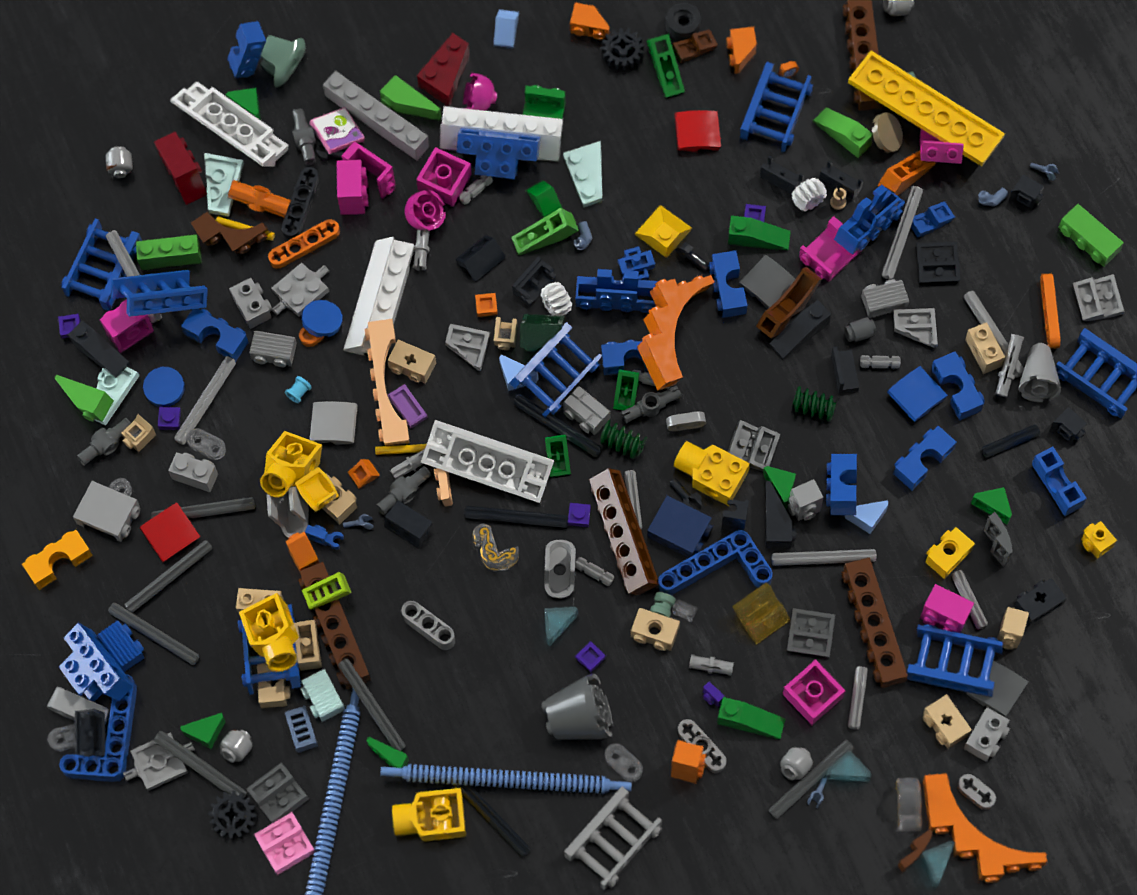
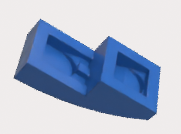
M944 201L929 207L926 212L914 216L911 229L919 238L951 222L955 216Z

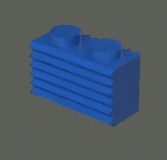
M116 621L101 631V633H98L97 636L123 672H125L145 658L142 654L144 648L138 640L133 641L130 635L133 633L126 623L121 625L119 621Z

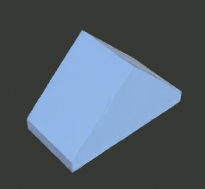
M499 10L495 23L494 46L514 48L519 12Z
M500 355V367L508 391L524 387L519 384L514 388L509 382L525 365ZM533 370L529 375L531 380L537 383L538 371L535 372Z
M888 501L857 505L856 515H845V518L871 534L886 513Z

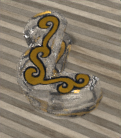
M479 524L474 528V544L476 547L482 545L480 549L481 559L487 568L500 571L509 569L516 564L519 559V547L498 552L491 527L486 524Z
M916 777L898 778L895 782V788L898 793L899 830L901 832L920 831L922 828V801L919 780Z

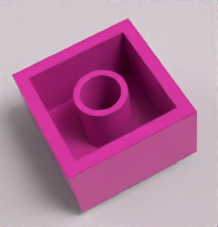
M435 147L416 179L417 188L419 191H434L442 198L444 203L454 206L459 194H461L472 175L471 163Z
M361 160L337 161V199L341 215L365 214V206L369 205L366 167H362Z
M124 300L113 311L106 312L100 319L106 335L119 353H122L154 331L148 315L129 317L126 314L127 300Z
M935 584L924 605L920 619L925 624L936 626L942 630L961 633L974 602Z
M814 660L783 690V695L811 725L835 706L845 694V690L817 660Z

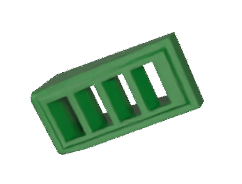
M368 737L367 744L370 749L391 767L403 768V766L407 765L409 761L407 754Z

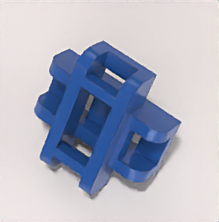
M639 247L624 250L625 258L618 259L622 276L624 277V271H642L643 273L639 274L638 280H648L649 274L647 270L655 268L651 250L641 253Z

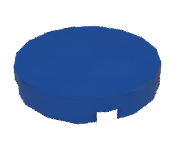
M326 300L312 301L305 306L302 312L303 327L308 333L316 337L333 336L342 325V313L334 303Z
M159 367L152 370L144 379L143 384L146 398L157 407L174 405L181 399L185 389L182 376L171 367Z

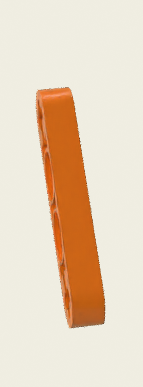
M333 219L325 220L272 249L268 254L270 265L277 269L283 268L334 240L340 234L338 223ZM330 226L334 229V231H327V227ZM311 235L318 236V241L315 243H310L307 239ZM292 245H299L301 249L299 252L293 253L290 251V247ZM278 255V257H281V261H277L274 256Z
M1041 274L1040 282L1047 346L1050 349L1060 348V330L1053 274Z

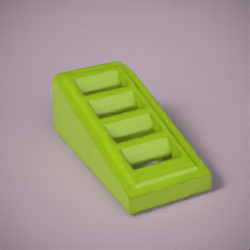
M340 572L302 590L310 610L351 594L345 575ZM336 582H339L341 587L340 590H338ZM328 585H331L334 593L330 594ZM321 588L323 589L325 594V597L323 598L319 590ZM311 592H315L317 601H314Z

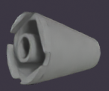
M1037 343L1030 348L1020 380L1019 392L1022 393L1023 398L1029 401L1043 402L1045 398L1054 400L1061 392V385L1051 349L1044 343Z

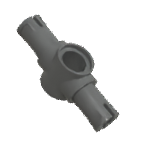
M296 109L292 112L295 123L294 131L292 132L296 148H299L302 152L305 165H313L316 163L313 150L316 141L312 126L310 127L307 124L304 111Z
M675 385L661 393H646L636 405L621 411V416L626 424L640 416H656L660 409L666 407V404L681 398V392ZM648 402H654L656 406L649 407L646 404Z
M124 418L112 429L108 428L106 430L101 428L95 432L91 438L90 446L77 455L81 464L85 466L97 455L113 453L119 445V438L122 437L121 433L131 422Z
M422 466L412 476H407L406 478L401 476L396 479L390 486L389 495L376 504L379 512L384 515L397 501L403 504L409 503L416 496L418 486L431 476L430 471L425 466Z

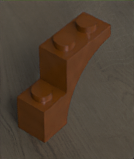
M208 212L191 222L204 244L213 246L221 241V237H224L232 251L237 255L248 252L251 249V245L256 242H263L267 239V235L271 233L263 222L247 229L228 228L218 223Z
M803 268L781 298L764 312L756 327L771 339L780 334L792 316L805 308L822 278L809 268Z

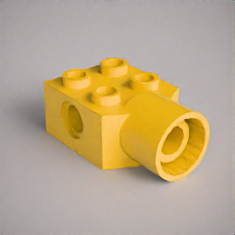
M284 431L266 454L265 471L260 479L262 489L272 497L284 496L291 486H296V481L319 466L322 444Z
M686 441L681 447L673 467L692 476V488L730 506L727 502L734 499L749 472L750 463L715 445L702 449Z
M278 593L239 612L250 645L260 657H265L269 670L282 672L295 665L297 656L293 644L299 636L288 605Z
M461 788L420 792L416 794L413 803L392 805L395 836L418 834L422 841L466 837Z

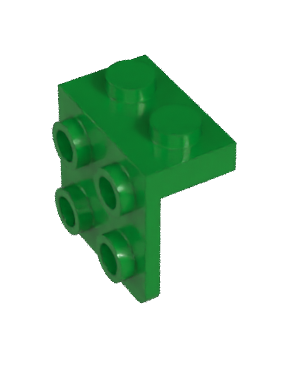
M537 85L526 86L523 115L563 119L566 104L565 91L557 88L546 89Z

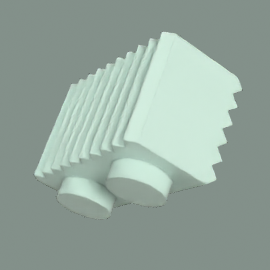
M325 669L302 680L304 687L300 689L306 700L310 698L313 704L310 706V709L315 718L320 717L321 721L324 722L344 711L343 703Z

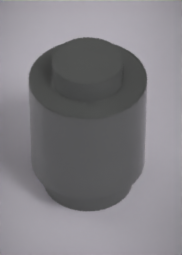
M868 317L848 323V326L844 327L847 340L849 342L854 341L855 343L873 337L876 331L874 321L869 320Z

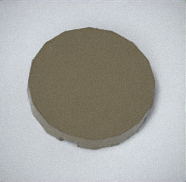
M886 112L877 115L873 120L875 122L874 127H872V134L876 145L880 149H884L886 153L897 151L903 141L901 125L891 113Z

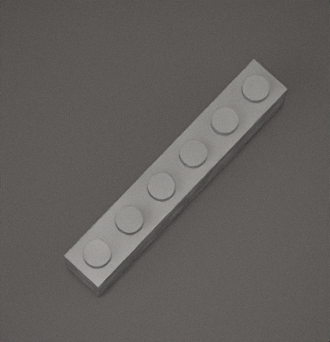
M335 71L323 84L324 93L327 98L341 108H346L348 113L416 161L429 148L428 135Z

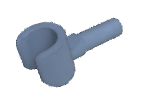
M1030 164V168L1045 172L1049 180L1056 179L1054 173L1059 174L1054 164L1047 166Z
M362 514L356 521L344 522L343 527L361 525L366 529H372L373 525L367 522L373 518L367 514Z
M822 778L816 791L811 793L807 800L808 804L811 800H815L817 802L816 808L820 806L823 800L822 790L827 781L826 778Z

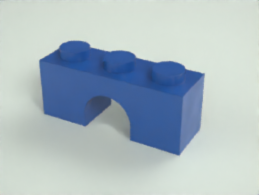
M258 21L239 25L236 33L239 46L231 47L227 58L235 78L254 75L266 43Z
M730 251L712 254V262L708 264L710 274H714L715 278L712 284L713 291L718 293L719 298L716 299L717 311H721L722 318L747 314L744 287L732 288L726 283L729 279L739 277L740 267L737 252Z
M192 309L181 326L184 335L199 343H202L205 337L210 334L219 335L220 339L216 344L218 353L225 357L233 358L235 362L249 343L246 333L242 329L229 326L228 322L222 318L216 319L212 317L211 313L205 309Z
M628 340L625 343L607 342L605 345H601L604 375L618 374L619 369L624 370L625 361L632 357L639 358L644 364V370L648 371L637 348L642 341Z
M955 351L934 360L931 369L940 386L946 383H955L959 386L961 391L952 395L950 404L960 421L981 412L985 400L980 391L977 392L973 376L967 373L963 358L961 356L958 357Z
M939 426L934 430L929 429L923 436L924 440L920 444L915 443L910 448L909 454L905 458L903 456L899 458L894 465V475L911 491L927 476L928 469L921 463L923 457L931 456L941 463L955 449L957 442Z
M1051 447L1037 454L1034 457L1032 466L1064 516H1067L1082 508L1087 498L1076 481L1071 483L1063 470L1064 462L1055 448Z
M831 454V462H827V475H831V478H827V491H831V494H826V506H831V515H856V485L846 484H857V454Z

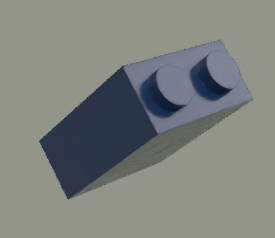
M666 496L647 530V538L690 558L702 550L704 544L701 542L704 537H709L713 529L711 525L712 517Z

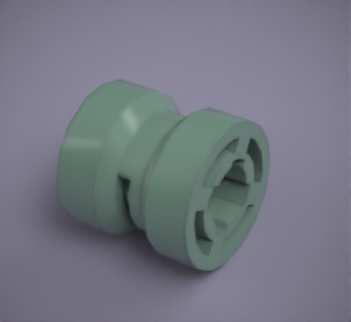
M656 592L654 597L655 603L651 606L650 611L670 618V609L674 606L676 599L667 593Z

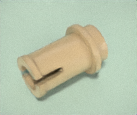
M837 188L833 192L830 204L836 210H841L846 206V191L839 188L838 192Z

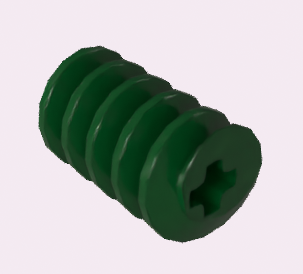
M798 386L792 407L795 406V412L797 413L803 408L804 415L811 410V417L819 413V419H823L827 415V421L830 422L833 418L837 400L833 402L832 395L825 400V393H822L818 398L817 391L809 395L808 388L804 393H801V386Z
M608 420L601 434V445H605L608 442V448L610 449L616 445V452H620L623 449V455L627 456L630 453V458L635 459L642 452L647 437L641 441L639 433L632 437L633 430L626 434L625 426L617 430L618 423L611 427V420Z

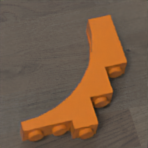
M701 275L692 279L691 282L682 281L678 284L675 279L668 281L662 279L656 282L655 287L650 291L656 307L648 311L649 314L643 319L650 334L642 338L643 341L637 348L658 391L675 385L683 378L675 352L677 320L687 301L693 296L706 291L714 283L711 275L704 278Z
M947 774L925 775L923 787L929 830L935 831V834H946L948 830H951L954 856L966 859L974 857L973 854H976L979 880H985L986 883H994L1003 877L1004 869H1006V872H1018L1020 868L1036 871L1042 869V866L1047 863L1046 853H1028L1010 849L980 833L966 819L957 806L950 790Z

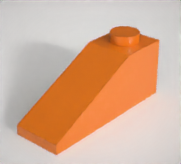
M920 151L888 168L877 186L883 185L895 195H899L931 169L936 162L921 161Z

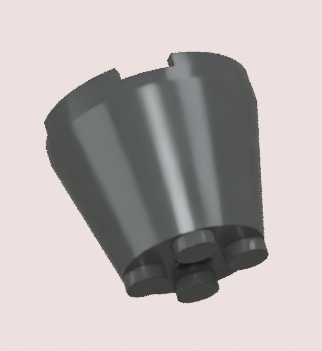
M595 674L584 676L542 702L543 711L547 714L549 722H546V727L550 735L554 734V737L558 740L605 739L612 736V732L609 731V727L613 726L609 703L606 695L598 688V685L601 684Z

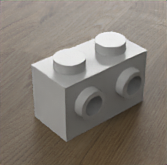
M252 278L229 288L233 300L250 329L272 318L270 314L272 307L268 299L263 300L261 296L263 291L259 283L254 284Z
M176 452L168 470L172 480L207 492H211L218 476L213 462L206 459L202 461L197 460L189 453L180 454Z
M813 479L791 489L787 507L792 516L795 515L797 521L802 519L805 521L816 515L815 513L821 511L823 495L815 480Z
M986 708L966 742L964 749L986 762L989 756L994 758L1000 746L996 745L1000 738L1004 740L1010 730L1007 727L1010 720Z

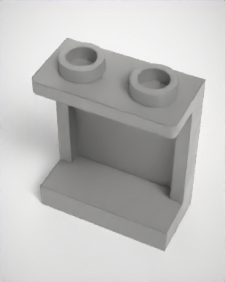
M91 481L73 518L76 524L84 527L86 524L116 537L117 541L122 542L123 538H126L130 533V525L133 519H136L140 513V505L135 498Z

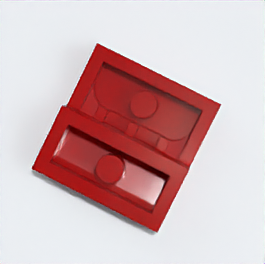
M684 111L675 114L678 150L697 152L699 149L719 150L721 148L717 111Z
M177 502L139 527L162 562L168 560L200 538V535Z

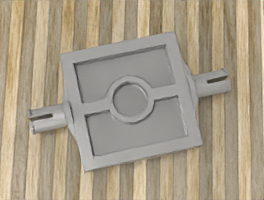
M303 263L299 264L271 288L273 293L280 299V302L272 308V311L278 315L287 308L292 310L298 317L301 316L306 305L312 301L320 300L329 292L328 287L321 281V278L329 272L327 267L323 265L318 271L313 272Z
M154 740L131 750L135 768L123 772L126 781L139 776L148 791L188 773L184 762ZM191 742L184 745L190 752L195 750Z

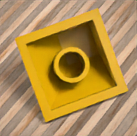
M660 205L638 229L635 235L667 258L692 228Z

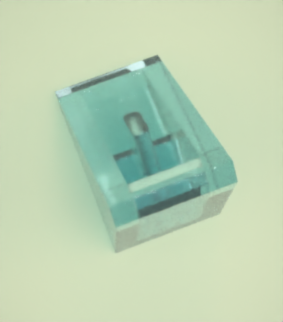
M576 607L545 608L546 639L549 646L578 616V609Z
M849 750L827 770L825 778L827 780L869 782L871 772Z
M948 841L924 851L920 856L927 874L935 887H938L955 843L953 841Z

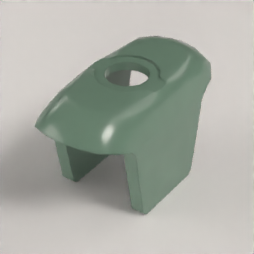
M271 35L266 39L260 56L263 59L261 67L274 76L276 88L286 83L305 53L304 39L299 38L290 42Z

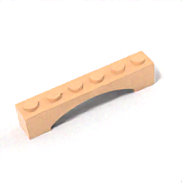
M393 320L368 322V328H365L366 341L370 340L371 348L367 349L369 361L373 360L374 368L370 369L371 380L376 381V389H373L374 401L379 402V409H375L377 421H381L382 429H378L380 442L384 441L385 446L409 444L407 421L401 420L394 411L385 387V362L391 344L396 343Z

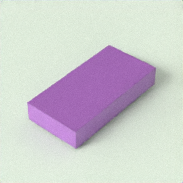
M405 384L388 394L389 400L402 418L407 421L410 429L428 418Z

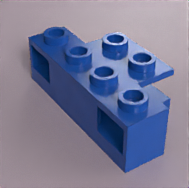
M461 128L458 132L456 153L476 155L475 175L515 179L518 171V160L537 161L540 137Z
M880 185L873 191L874 198L872 201L866 197L857 205L853 216L840 226L834 238L838 244L852 255L858 249L862 251L870 239L872 241L875 240L881 230L885 231L893 220L897 221L903 214L902 208L905 202L883 185Z
M598 269L597 277L577 276L576 307L581 309L600 308L604 311L620 309L623 312L636 310L649 313L650 309L656 307L654 301L637 299L638 296H651L650 291L658 281L638 280L639 271H624L622 280L616 281L614 276H612V270ZM579 292L596 293V297L579 296Z
M77 623L64 637L73 653L59 668L80 696L84 693L90 701L95 702L104 693L120 701L134 686L93 630Z

